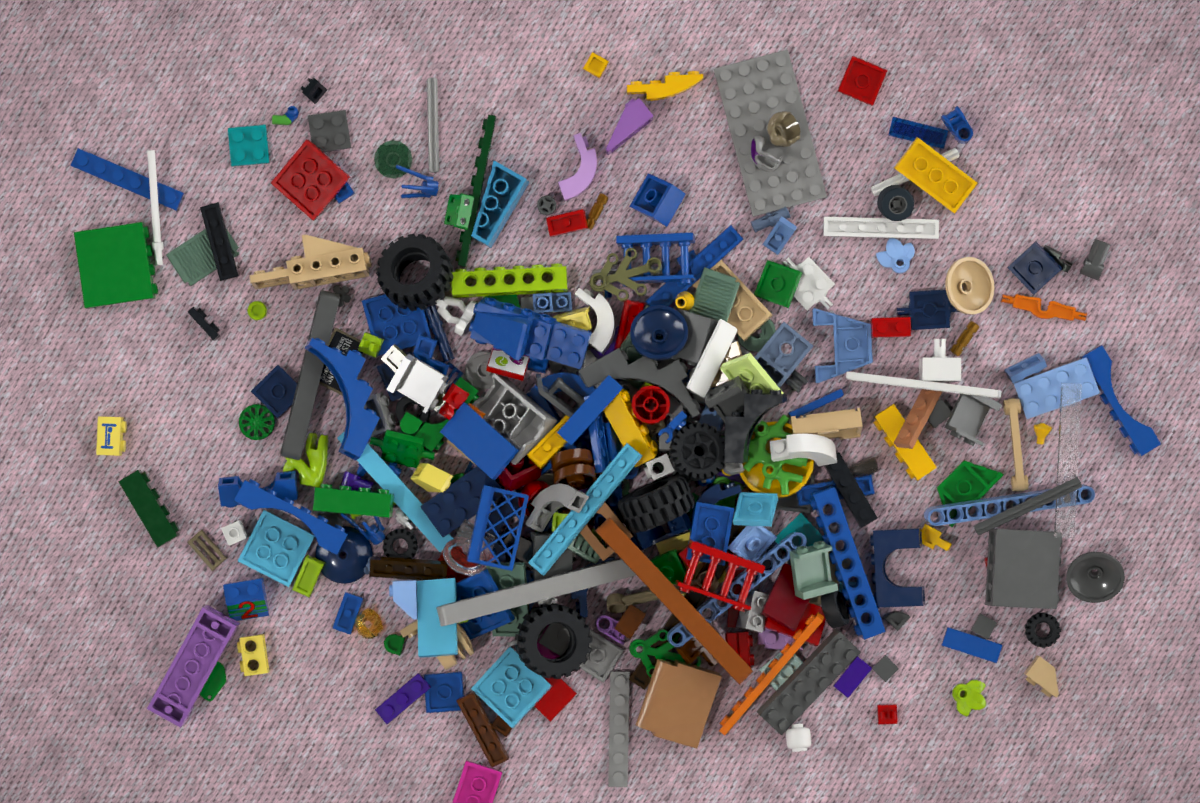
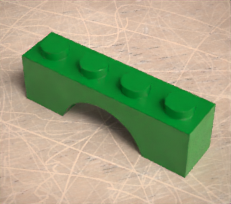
M462 377L455 383V385L470 394L465 403L473 404L480 397L477 395L479 391ZM446 419L438 424L424 423L415 437L423 438V446L431 452L434 449L438 451L444 444L442 440L444 435L440 431L449 420Z

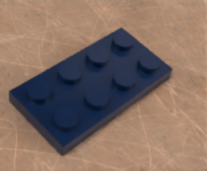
M476 466L453 482L446 491L439 492L420 507L440 535L445 537L477 514L483 485L499 489L503 488L497 480H492L484 471ZM494 492L493 501H496L503 494Z

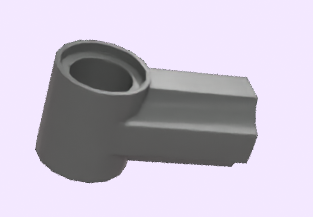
M1095 239L1088 257L1083 262L1085 264L1083 269L1080 270V274L1098 281L1104 269L1103 263L1111 245Z

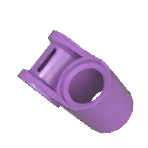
M606 614L599 615L595 621L597 629L624 645L626 636L614 629L619 620ZM606 618L609 620L607 628L599 626L601 619Z

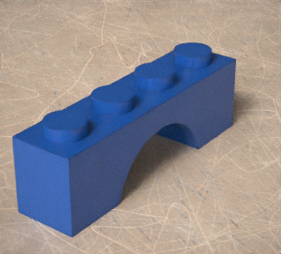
M296 471L277 472L273 482L261 489L266 491L269 488L277 493L276 497L282 500L284 497L292 501L298 500ZM239 476L219 478L218 490L221 507L233 508L240 505L234 502L243 484Z

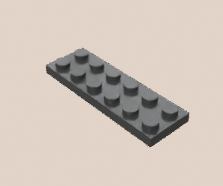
M836 628L758 709L757 713L780 735H783L861 652Z

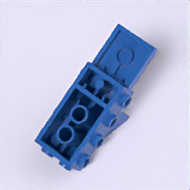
M484 297L475 304L473 313L476 314L474 321L472 320L469 327L471 332L470 338L474 339L475 342L491 344L494 348L504 351L518 361L526 355L530 356L529 358L534 361L548 359L577 369L583 368L592 332L557 322V319L547 314H539L527 308L516 307L511 303L499 302L491 297Z

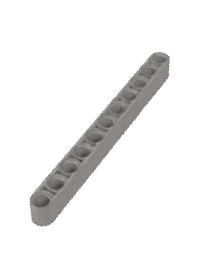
M619 558L438 606L436 609L440 625L447 626L636 576V574Z

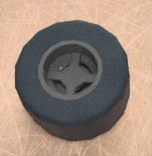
M891 185L880 192L877 206L881 214L887 219L902 221L911 215L914 209V199L905 188L899 185Z

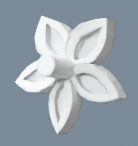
M397 510L396 520L403 525L404 529L407 527L412 529L413 527L408 522L409 518L407 515L405 516L402 511Z

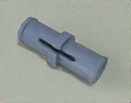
M785 206L775 212H768L765 216L751 221V226L755 233L769 226L774 227L781 216L785 219L790 218L789 211Z

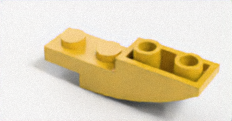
M689 71L688 75H680V72H669L665 76V83H661V80L650 81V84H642V81L630 82L631 85H627V95L646 94V101L670 98L696 86L703 80V74H699V71Z

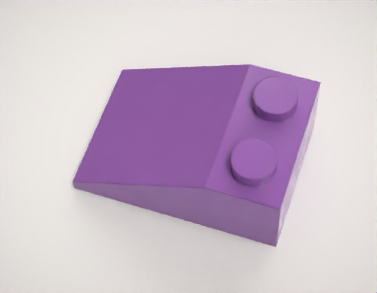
M633 98L625 104V109L606 147L607 155L615 151L653 120V114L640 98L636 101Z

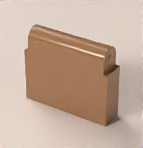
M657 659L635 725L651 731L656 737L697 749L722 676L716 671L687 664L676 659L674 663Z

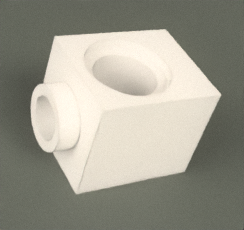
M667 454L645 463L647 467L644 468L648 479L652 477L653 481L674 472ZM656 462L662 463L664 467L663 471L659 474L655 473L652 469Z
M241 520L221 528L229 546L249 538Z

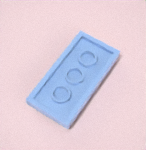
M1087 357L1014 383L1027 419L1100 394Z

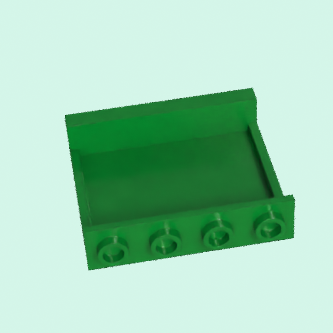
M139 222L74 232L84 307L86 309L156 299L155 294H158L157 283H153L152 276L155 275L154 264H150V257L153 254L151 245L147 243L150 233L145 223Z

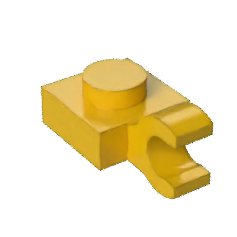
M925 523L921 530L922 544L931 549H934L937 545L949 551L952 543L940 538L943 532Z

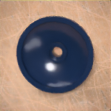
M663 305L651 306L642 310L634 318L630 328V338L634 348L644 357L653 360H664L677 355L684 348L688 339V326L684 317L677 310ZM658 336H662V337H663V339H661V340H658V339H656V338H657Z
M343 526L346 529L344 533L348 535L338 554L335 555L317 544L315 558L325 562L321 573L326 578L336 583L347 584L355 582L365 575L364 568L368 563L369 557L373 556L370 541L356 528ZM341 552L346 553L347 556L345 559L340 558L339 555Z

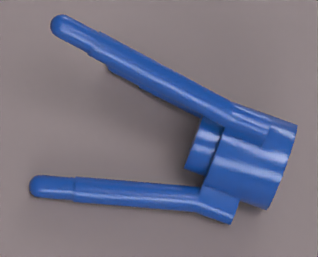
M396 165L397 169L426 180L422 181L421 186L401 185L405 189L421 190V193L402 194L401 198H430L431 196H437L439 183L438 181H433V177L425 176Z
M341 513V516L362 533L367 540H370L373 545H377L385 539L386 535L383 533L385 528L381 524L379 517L374 516L377 526H369L366 522H362L366 529L365 531L345 513Z

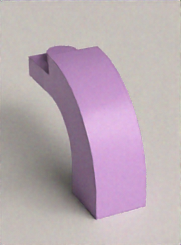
M581 133L573 135L581 156L580 168L572 177L558 182L565 201L582 194L592 183L596 173L597 157L595 148L587 151L586 148L589 147L586 136L582 137Z

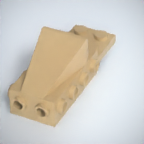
M301 235L305 258H302V256L291 257V260L286 261L287 269L276 267L271 272L265 273V270L255 271L254 275H249L250 283L255 289L290 283L294 290L370 277L368 267H372L368 252H365L363 248L309 235Z

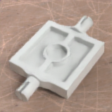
M788 257L786 260L791 266L784 261L783 263L786 267L802 272L794 297L807 311L818 302H821L828 310L830 307L825 301L830 306L833 303L826 297V294L835 283L810 257L798 265H795Z

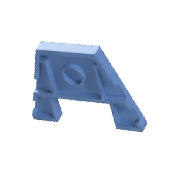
M812 308L813 326L833 325L835 365L815 366V383L823 382L873 363L871 324Z

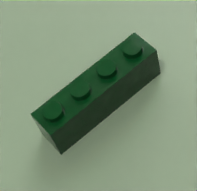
M137 470L118 482L155 545L159 548L180 536L178 534L180 529L175 521L171 522L168 517L170 512L166 505H161L159 502L160 495L156 488L152 489L148 482L151 480L145 471Z

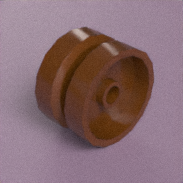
M568 449L555 454L551 458L554 484H566L581 490L592 486L597 480L593 467V454L587 449Z

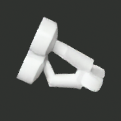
M445 296L443 300L438 299L436 301L437 304H435L439 307L437 312L448 323L456 324L454 332L463 337L476 315L473 313L477 302L472 300L466 306L461 299ZM448 305L458 306L463 312L462 317H453L447 310Z

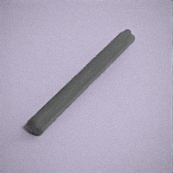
M1076 477L974 525V529L978 535L986 533L1082 487L1081 481Z

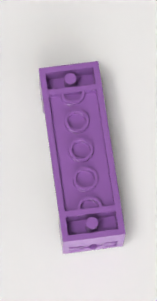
M209 605L202 607L147 709L181 728L194 709L193 705L240 623Z

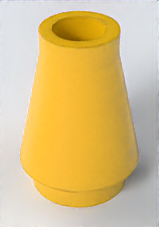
M686 291L680 292L676 297V306L681 310L691 309L694 305L693 295ZM681 299L685 301L684 305L681 304Z

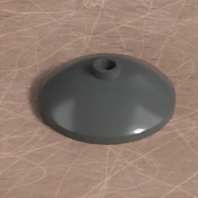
M1088 552L1072 561L1066 573V581L1069 590L1078 599L1090 603H1100L1112 599L1120 592L1124 585L1125 575L1121 563L1112 555L1104 552Z

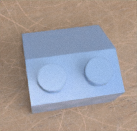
M418 580L392 581L393 584L389 585L390 597H393V601L413 620L418 619Z

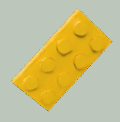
M916 137L894 167V169L954 214L978 184L918 137Z

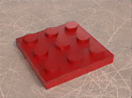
M306 139L272 180L271 184L311 220L315 221L351 177L310 140Z

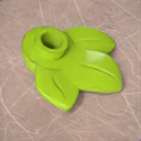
M970 680L967 684H957L952 690L953 699L957 701V711L967 717L971 709L981 710L985 708L986 701L981 692L986 685L978 680ZM964 690L965 694L961 697L960 692Z

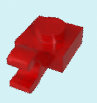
M452 383L442 398L446 403L439 410V414L450 420L454 415V409H459L470 394Z

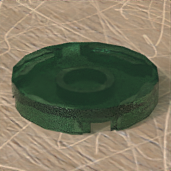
M387 141L380 145L375 152V166L380 174L386 178L396 179L406 174V172L397 169L396 165L408 169L412 167L413 158L411 151L400 141Z

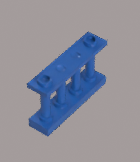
M693 233L616 236L617 245L619 247L622 246V249H624V257L628 248H633V246H641L643 248V265H646L648 259H650V248H652V245H660L662 248V276H651V273L648 272L644 273L643 277H630L629 279L638 284L680 282V285H689L691 281H696L694 274L689 275L688 247L690 244L695 243V235ZM671 244H679V247H681V275H670L669 247H671ZM631 263L628 266L627 270L632 269Z

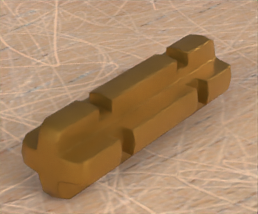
M602 193L596 199L597 202L594 203L588 214V219L586 218L587 226L590 230L593 229L595 220L597 221L604 208L603 205L608 201V197Z
M970 321L968 323L967 329H964L956 340V345L953 344L950 351L954 355L960 356L963 351L962 348L967 346L974 336L972 334L976 333L979 329L975 322Z

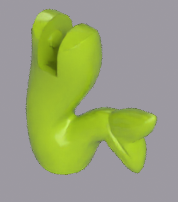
M309 433L305 449L310 467L301 458L300 460L286 458L287 462L283 467V472L297 469L301 485L321 487L327 466L328 435L321 434L318 447L315 448L317 434Z

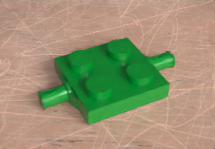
M386 430L383 440L371 437L370 445L381 447V458L387 462H395L407 467L417 468L422 457L434 460L435 452L424 450L423 438Z

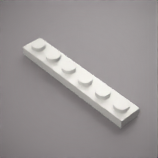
M824 217L823 236L939 239V220L905 219L902 221H891L887 218Z

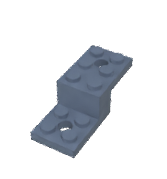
M783 322L754 358L780 388L812 349L813 345ZM783 344L791 346L790 354H784L781 351Z

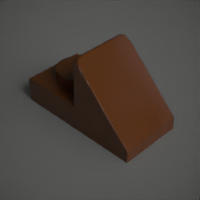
M629 605L614 629L631 639L646 614L635 606Z

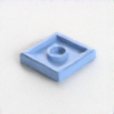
M746 526L728 546V549L737 556L755 562L777 537L764 526Z

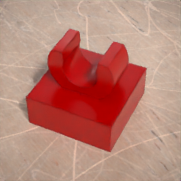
M897 704L877 705L878 725L897 724Z

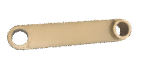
M1009 398L1003 400L1004 414L1009 415L1015 469V476H1011V487L1013 492H1024L1029 489L1028 477L1024 475L1018 421V414H1021L1020 399Z

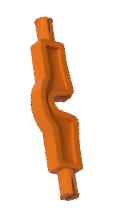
M1002 294V298L1005 299H1001V302L1012 304V307L1029 311L1041 319L1056 317L1069 321L1074 319L1086 320L1087 313L1078 312L1075 307L1050 301L1047 310L1042 311V300L1040 298L1018 294L1012 297Z

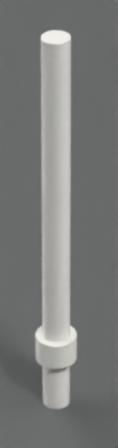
M147 150L153 228L152 250H154L155 265H163L162 250H164L160 232L155 150Z

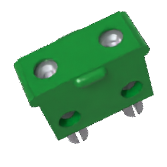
M460 193V195L450 194L446 198L448 201H445L448 204L446 215L441 220L445 225L467 230L472 214L474 196Z

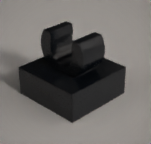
M308 78L307 80L310 83L306 88L302 86L301 90L309 100L316 104L327 89L315 78Z

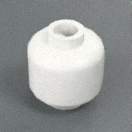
M803 724L791 725L792 728L786 731L787 747L792 749V752L807 751V748L811 746L810 729L803 727Z

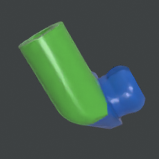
M290 106L283 116L273 115L272 124L291 125L298 117L299 112L297 108Z

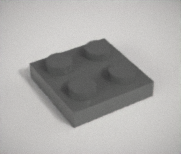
M346 110L308 115L311 142L322 152L351 148Z

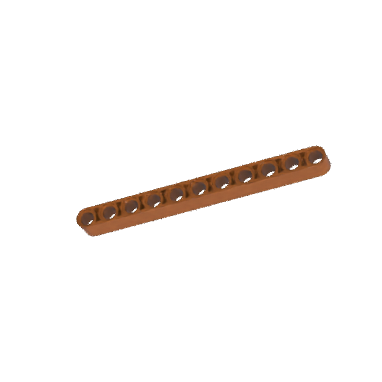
M610 517L595 530L739 685L753 672L747 663Z

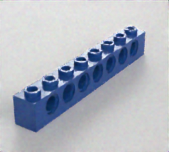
M830 486L811 493L812 499H809L812 509H816L818 515L816 517L817 525L824 532V535H822L823 542L832 546V551L828 554L832 564L836 565L837 571H835L837 581L842 583L843 589H841L844 600H848L850 607L847 610L850 617L855 620L854 630L856 635L865 640L886 632L835 487ZM826 504L831 506L829 514L823 513V507ZM836 522L838 525L837 530L830 532V524ZM839 540L844 542V547L841 550H837L835 547ZM849 558L850 566L843 568L842 561ZM855 576L857 579L856 584L849 586V578ZM861 594L863 601L860 604H856L855 597ZM867 612L869 614V620L867 622H862L861 616L863 613Z

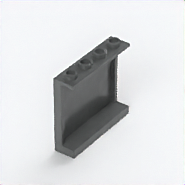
M997 528L990 530L985 605L1057 609L1059 603L1058 585L1060 584L1059 566L1061 565L1060 547L1062 546L1061 532Z

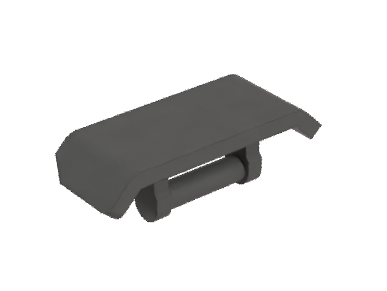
M535 374L536 385L540 395L567 416L571 417L585 402L584 396H581L569 387L560 377L548 389L542 384L541 374ZM558 388L577 402L576 405L571 407L554 392Z

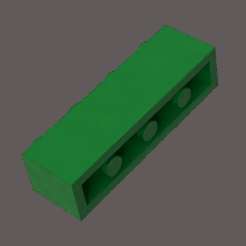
M321 484V487H315L313 511L390 518L393 515L394 494H390L389 490L386 489L370 492V488L359 487L357 491L351 490V486L340 485V489L332 488V484Z

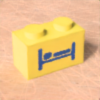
M98 416L96 455L122 456V452H125L126 441L123 440V433H126L127 423L123 421L124 417Z

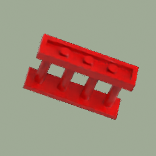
M690 540L688 547L692 549L691 553L693 555L684 581H675V584L679 586V590L690 593V590L733 604L734 609L742 612L745 609L751 610V606L745 603L754 576L758 572L763 574L766 566ZM704 553L710 555L711 562L702 587L699 588L690 584L699 558ZM721 560H725L728 562L729 568L720 594L710 592L709 588L718 562L721 563ZM742 566L747 568V575L737 601L728 598L727 595L736 569Z

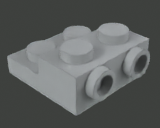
M382 392L369 396L364 406V409H371L380 417L371 437L382 434L386 430L394 429V424H396L394 414L390 413L387 407L389 406V399Z

